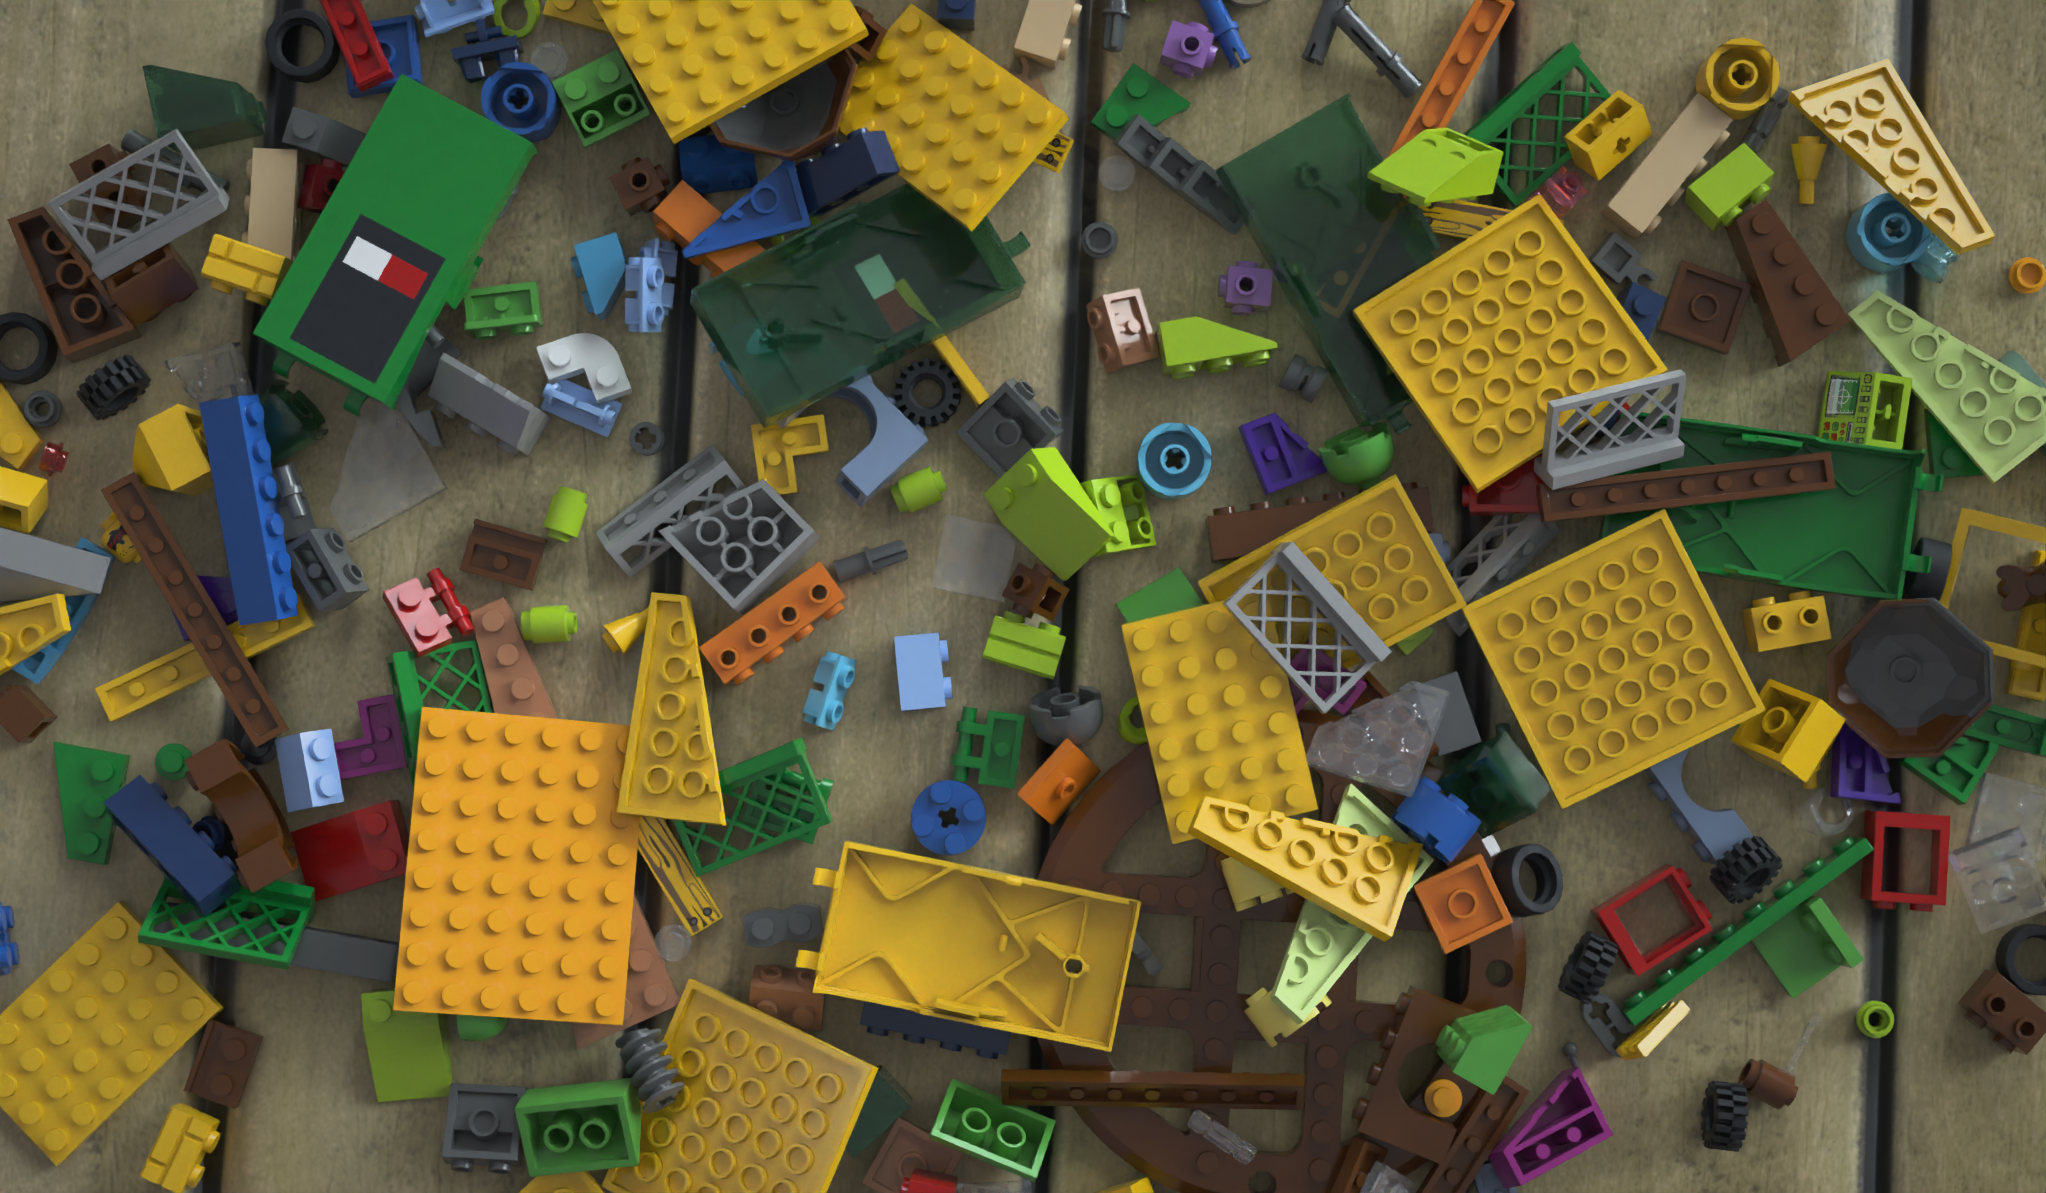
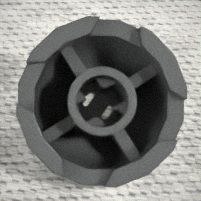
M1079 685L1078 692L1061 694L1060 687L1052 688L1034 695L1031 698L1032 705H1029L1030 719L1035 733L1041 740L1052 746L1059 747L1068 738L1080 749L1083 743L1091 740L1096 735L1103 722L1101 693L1094 687Z

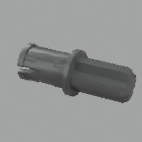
M1107 0L1106 9L1102 10V16L1105 17L1102 48L1106 51L1120 52L1123 49L1126 19L1130 18V12L1127 11L1128 0Z
M897 540L870 550L868 547H864V552L840 560H834L833 562L838 578L843 583L846 580L870 572L876 575V570L906 561L908 553L904 542Z

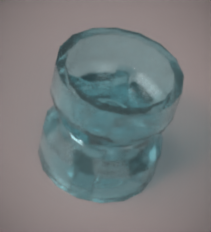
M1932 233L1928 248L1920 257L1913 260L1911 265L1926 279L1935 283H1941L1949 273L1948 266L1951 263L1957 262L1962 254L1957 255Z

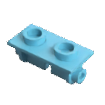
M826 651L825 656L820 657L813 681L823 684L824 688L822 692L810 688L802 713H805L803 721L834 731L836 723L840 721L843 715V702L847 689L855 679L856 660L830 651Z

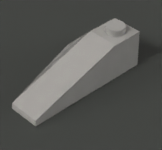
M0 527V604L11 603V601L32 600L53 594H64L65 597L101 594L111 558Z

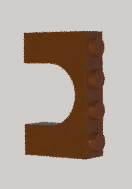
M1410 985L1407 993L1402 992L1396 1002L1394 1013L1398 1014L1393 1028L1387 1027L1380 1043V1048L1384 1049L1379 1063L1373 1062L1368 1071L1366 1083L1370 1085L1365 1097L1357 1099L1352 1111V1118L1355 1119L1354 1125L1359 1132L1443 1165L1457 1130L1451 1122L1416 1109L1402 1099L1398 1087L1399 1070L1405 1058L1413 1050L1425 1044L1436 1043L1445 1025L1451 1027L1455 1019L1478 1012Z

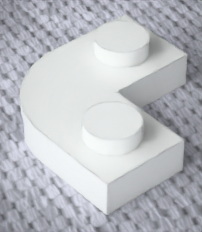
M578 333L536 347L549 384L585 373L597 405L632 393V388L617 351L607 340L590 333Z

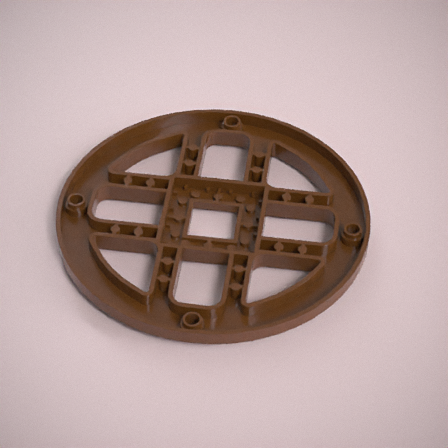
M1304 709L1299 711L1296 716L1308 767L1315 771L1320 778L1319 821L1333 824L1344 790L1350 784L1354 785L1360 792L1362 785H1366L1394 807L1398 808L1423 776H1426L1441 788L1440 793L1446 797L1451 793L1461 799L1469 807L1467 810L1482 822L1450 864L1440 860L1446 869L1480 853L1492 875L1495 861L1502 853L1501 849L1478 811L1464 793L1440 769L1427 761L1414 773L1410 774L1366 725L1328 713L1321 714L1319 711ZM1147 742L1112 766L1083 795L1065 819L1050 845L1037 880L1140 900L1141 907L1139 913L1195 916L1190 989L1125 985L1117 1024L1184 1029L1192 1035L1194 1041L1192 1072L1232 1073L1234 1039L1266 1041L1244 1012L1250 1007L1245 1000L1253 994L1237 993L1241 919L1297 923L1305 898L1295 892L1287 895L1285 888L1281 889L1283 897L1263 904L1260 897H1257L1258 905L1237 912L1220 862L1230 856L1206 844L1204 867L1194 876L1177 877L1102 871L1103 864L1126 832L1149 809L1161 801ZM1408 892L1395 929L1433 932L1415 892ZM1509 913L1513 923L1465 945L1464 990L1460 999L1455 1002L1456 1004L1478 1013L1508 1005L1521 1014L1526 980V940L1522 917ZM1358 955L1326 993L1332 1002L1329 1006L1325 1007L1320 1002L1316 1005L1320 1013L1287 1038H1284L1281 1033L1274 1037L1276 1042L1305 1044L1304 1110H1301L1299 1140L1290 1150L1277 1152L1247 1150L1235 1147L1230 1143L1228 1135L1230 1109L1190 1108L1189 1129L1182 1131L1150 1107L1072 1106L1084 1123L1110 1150L1136 1170L1180 1193H1331L1354 1136L1388 1149L1371 1193L1391 1185L1429 1160L1362 1132L1345 1141H1340L1344 1069L1347 1050L1357 1041H1381L1386 1028H1393L1398 1014L1394 1013L1396 1002L1356 1000ZM1498 961L1504 965L1506 973L1501 981L1493 983L1488 980L1486 969L1490 963ZM1037 1037L1050 1070L1116 1071L1104 1050ZM1440 1058L1420 1087L1405 1102L1416 1109L1434 1115L1427 1109L1424 1102L1426 1088L1431 1082L1438 1079H1447L1454 1082L1462 1093L1461 1107L1452 1116L1439 1118L1451 1122L1457 1129L1482 1089L1453 1073ZM1258 1171L1267 1172L1271 1177V1184L1265 1191H1255L1250 1185L1252 1175Z

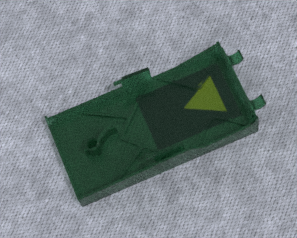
M1348 93L1215 170L1269 268L1273 270L1274 277L1358 426H1373L1380 419L1386 418L1395 433L1399 435L1413 426L1406 419L1402 408L1411 404L1413 400L1353 316V310L1434 260L1435 258L1431 252L1441 248L1421 208L1408 201L1409 197L1405 200L1402 193L1386 192L1380 188V183L1367 178L1368 172L1384 160L1349 99L1351 95Z

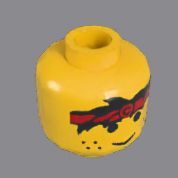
M113 512L100 525L105 530L100 538V543L121 563L127 564L134 561L138 564L142 558Z

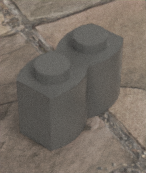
M797 903L785 910L772 907L761 908L743 917L746 944L753 947H769L783 939L790 942H806L818 937L823 932L820 905L814 903Z

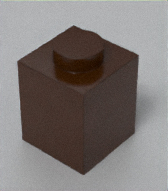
M9 685L0 691V724L18 743H32L57 718L28 686L14 685L12 687Z

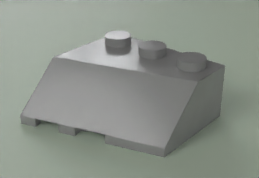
M442 354L428 396L437 401L434 408L452 419L456 413L469 420L465 427L484 438L488 432L500 438L497 446L515 457L519 451L529 456L552 418L524 399L522 400L499 384L493 383L482 374L448 354Z
M764 479L724 498L722 502L704 511L700 510L690 515L688 519L674 526L670 525L659 531L720 596L741 615L751 608L821 539L810 525Z

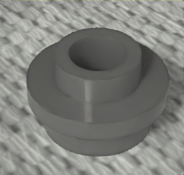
M44 390L36 391L26 399L24 414L32 425L42 428L50 427L60 419L62 404L55 394ZM47 403L49 405V412L45 416H41L39 408L42 404Z

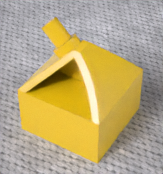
M176 404L138 424L133 449L132 470L139 478L143 487L154 486L191 496H197L214 487L202 417L199 410Z
M1769 678L1759 693L1766 711L1741 722L1730 741L1755 761L1801 780L1803 788H1817V771L1821 769V763L1846 719L1820 698Z

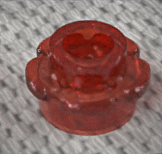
M48 442L45 447L38 469L48 472L49 477H52L55 471L62 473L65 468L69 452L63 450V442H60L59 445Z

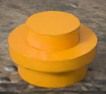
M2024 257L2011 265L2008 272V280L2015 291L2021 294H2032L2040 290L2045 284L2046 270L2037 259Z
M1438 1079L1431 1082L1426 1088L1424 1102L1432 1114L1438 1117H1449L1455 1114L1461 1107L1462 1093L1454 1082L1447 1079Z

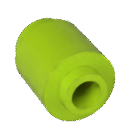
M930 466L897 479L898 483L890 486L896 505L901 513L908 510L910 513L943 501L942 493L948 491L940 470L933 472Z
M559 486L557 494L553 493L542 526L549 530L547 537L565 543L569 542L570 537L578 538L588 508V504H586L587 494Z
M568 605L531 607L530 611H523L521 616L523 639L525 641L532 640L534 644L570 642L571 635L577 634L578 631L576 612H570Z

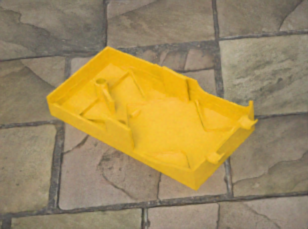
M852 841L844 842L838 871L815 868L812 884L831 887L833 890L820 953L798 950L795 967L816 970V980L812 993L831 994L902 1008L923 1015L1109 1052L1112 1051L1141 907L1140 900Z

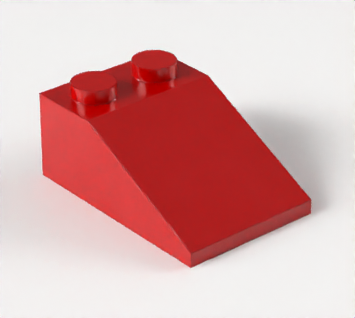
M389 800L291 832L306 886L315 887V902L406 874L409 833L399 800Z

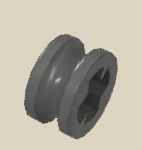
M642 422L633 427L630 432L629 441L636 452L651 456L661 451L664 446L665 436L664 432L657 425L651 422ZM644 429H649L650 434L656 435L655 444L650 442L652 447L649 449H645V445L638 442V435H644L642 432Z

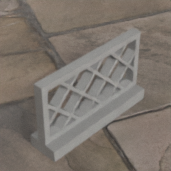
M175 129L54 197L48 204L93 264L92 271L101 281L227 211L230 197L222 186L218 188L178 129ZM174 142L183 154L181 166L158 161L160 150ZM155 153L154 159L146 158ZM186 161H188L193 169L185 167ZM135 163L151 166L152 171L149 184L127 179L129 167ZM157 168L179 173L176 190L154 185ZM123 171L122 177L114 176L117 173ZM188 175L200 178L207 189L197 195L181 192L183 176ZM103 181L119 184L118 200L113 201L96 197L97 185ZM125 186L147 191L144 208L122 203ZM91 189L90 195L83 194L87 190ZM152 192L174 197L172 209L165 213L149 209ZM71 199L88 202L86 219L70 216L62 204ZM179 199L186 200L185 202L178 205ZM93 204L116 209L113 226L90 220ZM120 210L143 215L141 226L135 230L117 227ZM147 217L155 218L146 223ZM78 226L84 227L83 233ZM89 228L111 233L109 244L96 251L87 239ZM116 234L122 236L121 238L115 240Z
M1679 369L1548 401L1542 457L1535 458L1534 472L1552 490L1683 457L1685 444L1678 438L1686 374ZM1672 385L1671 392L1661 402L1655 399L1665 386ZM1642 393V396L1628 411L1622 407L1632 394ZM1652 401L1657 407L1641 422L1636 417ZM1599 402H1610L1595 419L1589 415L1590 411ZM1575 409L1576 412L1562 427L1559 426V412ZM1617 410H1620L1624 415L1610 430L1605 428L1603 425ZM1665 413L1668 415L1667 427L1662 426L1651 429ZM1586 418L1591 423L1575 438L1570 433ZM1632 422L1638 425L1632 434L1619 437ZM1599 430L1606 434L1598 443L1586 445ZM1566 438L1573 442L1565 451L1555 453L1556 448Z
M1293 541L1283 542L1271 552L1272 556L1223 605L1320 713L1325 714L1376 662H1382L1392 651ZM1275 565L1285 574L1284 590H1266L1267 573ZM1259 582V590L1252 589ZM1292 583L1299 591H1292ZM1246 594H1259L1258 616H1246L1236 604ZM1266 594L1284 595V617H1266ZM1292 595H1303L1310 602L1309 618L1291 617ZM1317 611L1323 618H1317ZM1251 620L1258 621V628L1251 622ZM1266 621H1284L1283 644H1272L1265 637ZM1291 622H1309V645L1291 644ZM1317 622L1329 623L1334 629V645H1316ZM1341 638L1348 646H1341ZM1276 648H1283V656ZM1290 648L1308 649V671H1296L1290 665ZM1316 649L1334 650L1333 672L1315 671ZM1341 650H1353L1363 662L1353 672H1341ZM1300 675H1308V683ZM1315 676H1333V692L1324 701L1315 692ZM1341 676H1348V677L1340 684Z

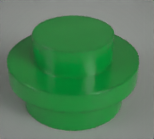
M178 743L163 746L155 758V766L158 773L168 780L185 778V772L189 769L184 760L191 757L192 753L186 746Z

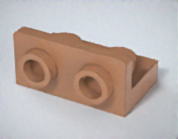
M1140 287L1102 295L1087 304V320L1094 331L1098 345V357L1104 365L1107 374L1114 373L1124 367L1151 362L1160 358Z

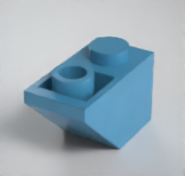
M616 232L574 245L577 256L571 257L577 278L584 277L587 291L582 292L588 313L594 312L600 321L608 318L625 286V265H629L621 238Z

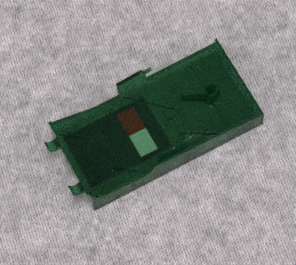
M906 183L871 202L862 203L860 201L693 288L690 304L765 429L1019 298L1026 282L1012 258L1026 251L1030 247V243L1022 231L1013 239L1002 242L987 216L971 232Z

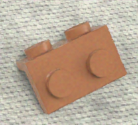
M756 965L750 984L749 1006L797 1029L821 1031L825 994L812 993L816 980V971L780 968L776 965Z

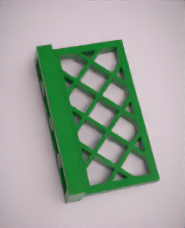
M1573 42L1559 47L1464 133V135L1487 145L1489 143L1503 144L1504 153L1502 165L1499 168L1501 170V177L1499 174L1497 175L1495 186L1512 207H1517L1572 157L1567 143H1561L1562 122L1580 123L1588 116L1589 98H1598L1604 102L1611 96L1579 57L1581 52ZM1574 67L1583 77L1582 92L1564 91L1565 75ZM1558 82L1557 90H1549ZM1590 86L1595 91V93H1589ZM1543 95H1557L1556 116L1538 115L1539 98ZM1564 96L1582 97L1580 118L1563 117ZM1531 107V114H1523ZM1516 119H1530L1529 140L1511 139V125ZM1537 120L1555 121L1554 142L1536 141ZM1504 131V139L1496 138ZM1510 144L1528 145L1527 166L1509 165ZM1535 146L1553 147L1552 163L1547 168L1534 167ZM1560 148H1568L1560 155ZM1508 170L1526 171V186L1517 195L1507 185ZM1533 172H1541V173L1533 180Z
M477 639L452 643L422 656L428 657L440 665L430 681L417 674L414 659L417 657L413 651L392 653L386 657L413 791L421 708L423 707L422 701L429 690L447 701L443 709H449L453 705L459 710L472 711L455 700L467 683L479 693L480 701L473 711L479 712L482 708V712L493 713ZM470 649L473 664L466 675L448 664L456 651ZM448 653L444 660L439 658L437 655ZM444 668L462 680L451 696L433 685ZM473 672L475 673L476 682L470 678ZM419 683L425 686L422 693L420 692Z
M802 737L718 771L721 793H726L740 799L733 817L725 815L726 822L730 823L723 841L705 834L708 824L702 823L700 830L697 831L688 827L685 821L673 820L697 877L833 822L805 755L807 749ZM795 764H799L804 776L800 790L781 783L786 768ZM778 772L776 780L767 777L768 775ZM756 780L773 785L766 804L748 797L751 785ZM745 785L742 793L735 791V789ZM807 786L810 790L811 795L805 793ZM778 788L797 796L790 814L771 806ZM802 798L816 805L821 817L820 819L809 823L795 817ZM745 802L763 809L756 828L738 820ZM769 812L787 820L781 835L774 836L762 831ZM792 823L801 826L790 831ZM735 826L754 834L749 848L741 850L728 844ZM691 835L697 837L695 843L693 842ZM759 836L764 839H767L764 842L756 844ZM702 840L720 847L715 862L703 866L698 854ZM726 850L734 853L723 858Z
M164 875V881L138 933V942L288 970L307 922L311 923L316 913L315 887L275 881L261 890L252 893L250 889L246 890L237 877L241 889L220 905L224 909L203 917ZM168 897L187 900V902L170 908L166 900ZM194 910L200 919L182 926L177 917ZM249 911L261 915L244 922L238 913ZM229 917L236 923V926L219 932L214 923ZM286 918L297 921L281 929L275 920ZM168 920L175 928L164 934L152 931L154 926ZM268 923L273 933L256 939L251 930ZM205 927L212 935L203 940L191 939L189 936L190 933ZM241 934L249 941V943L240 947L229 946L226 942ZM278 941H281L285 947L282 955L266 953L263 949Z

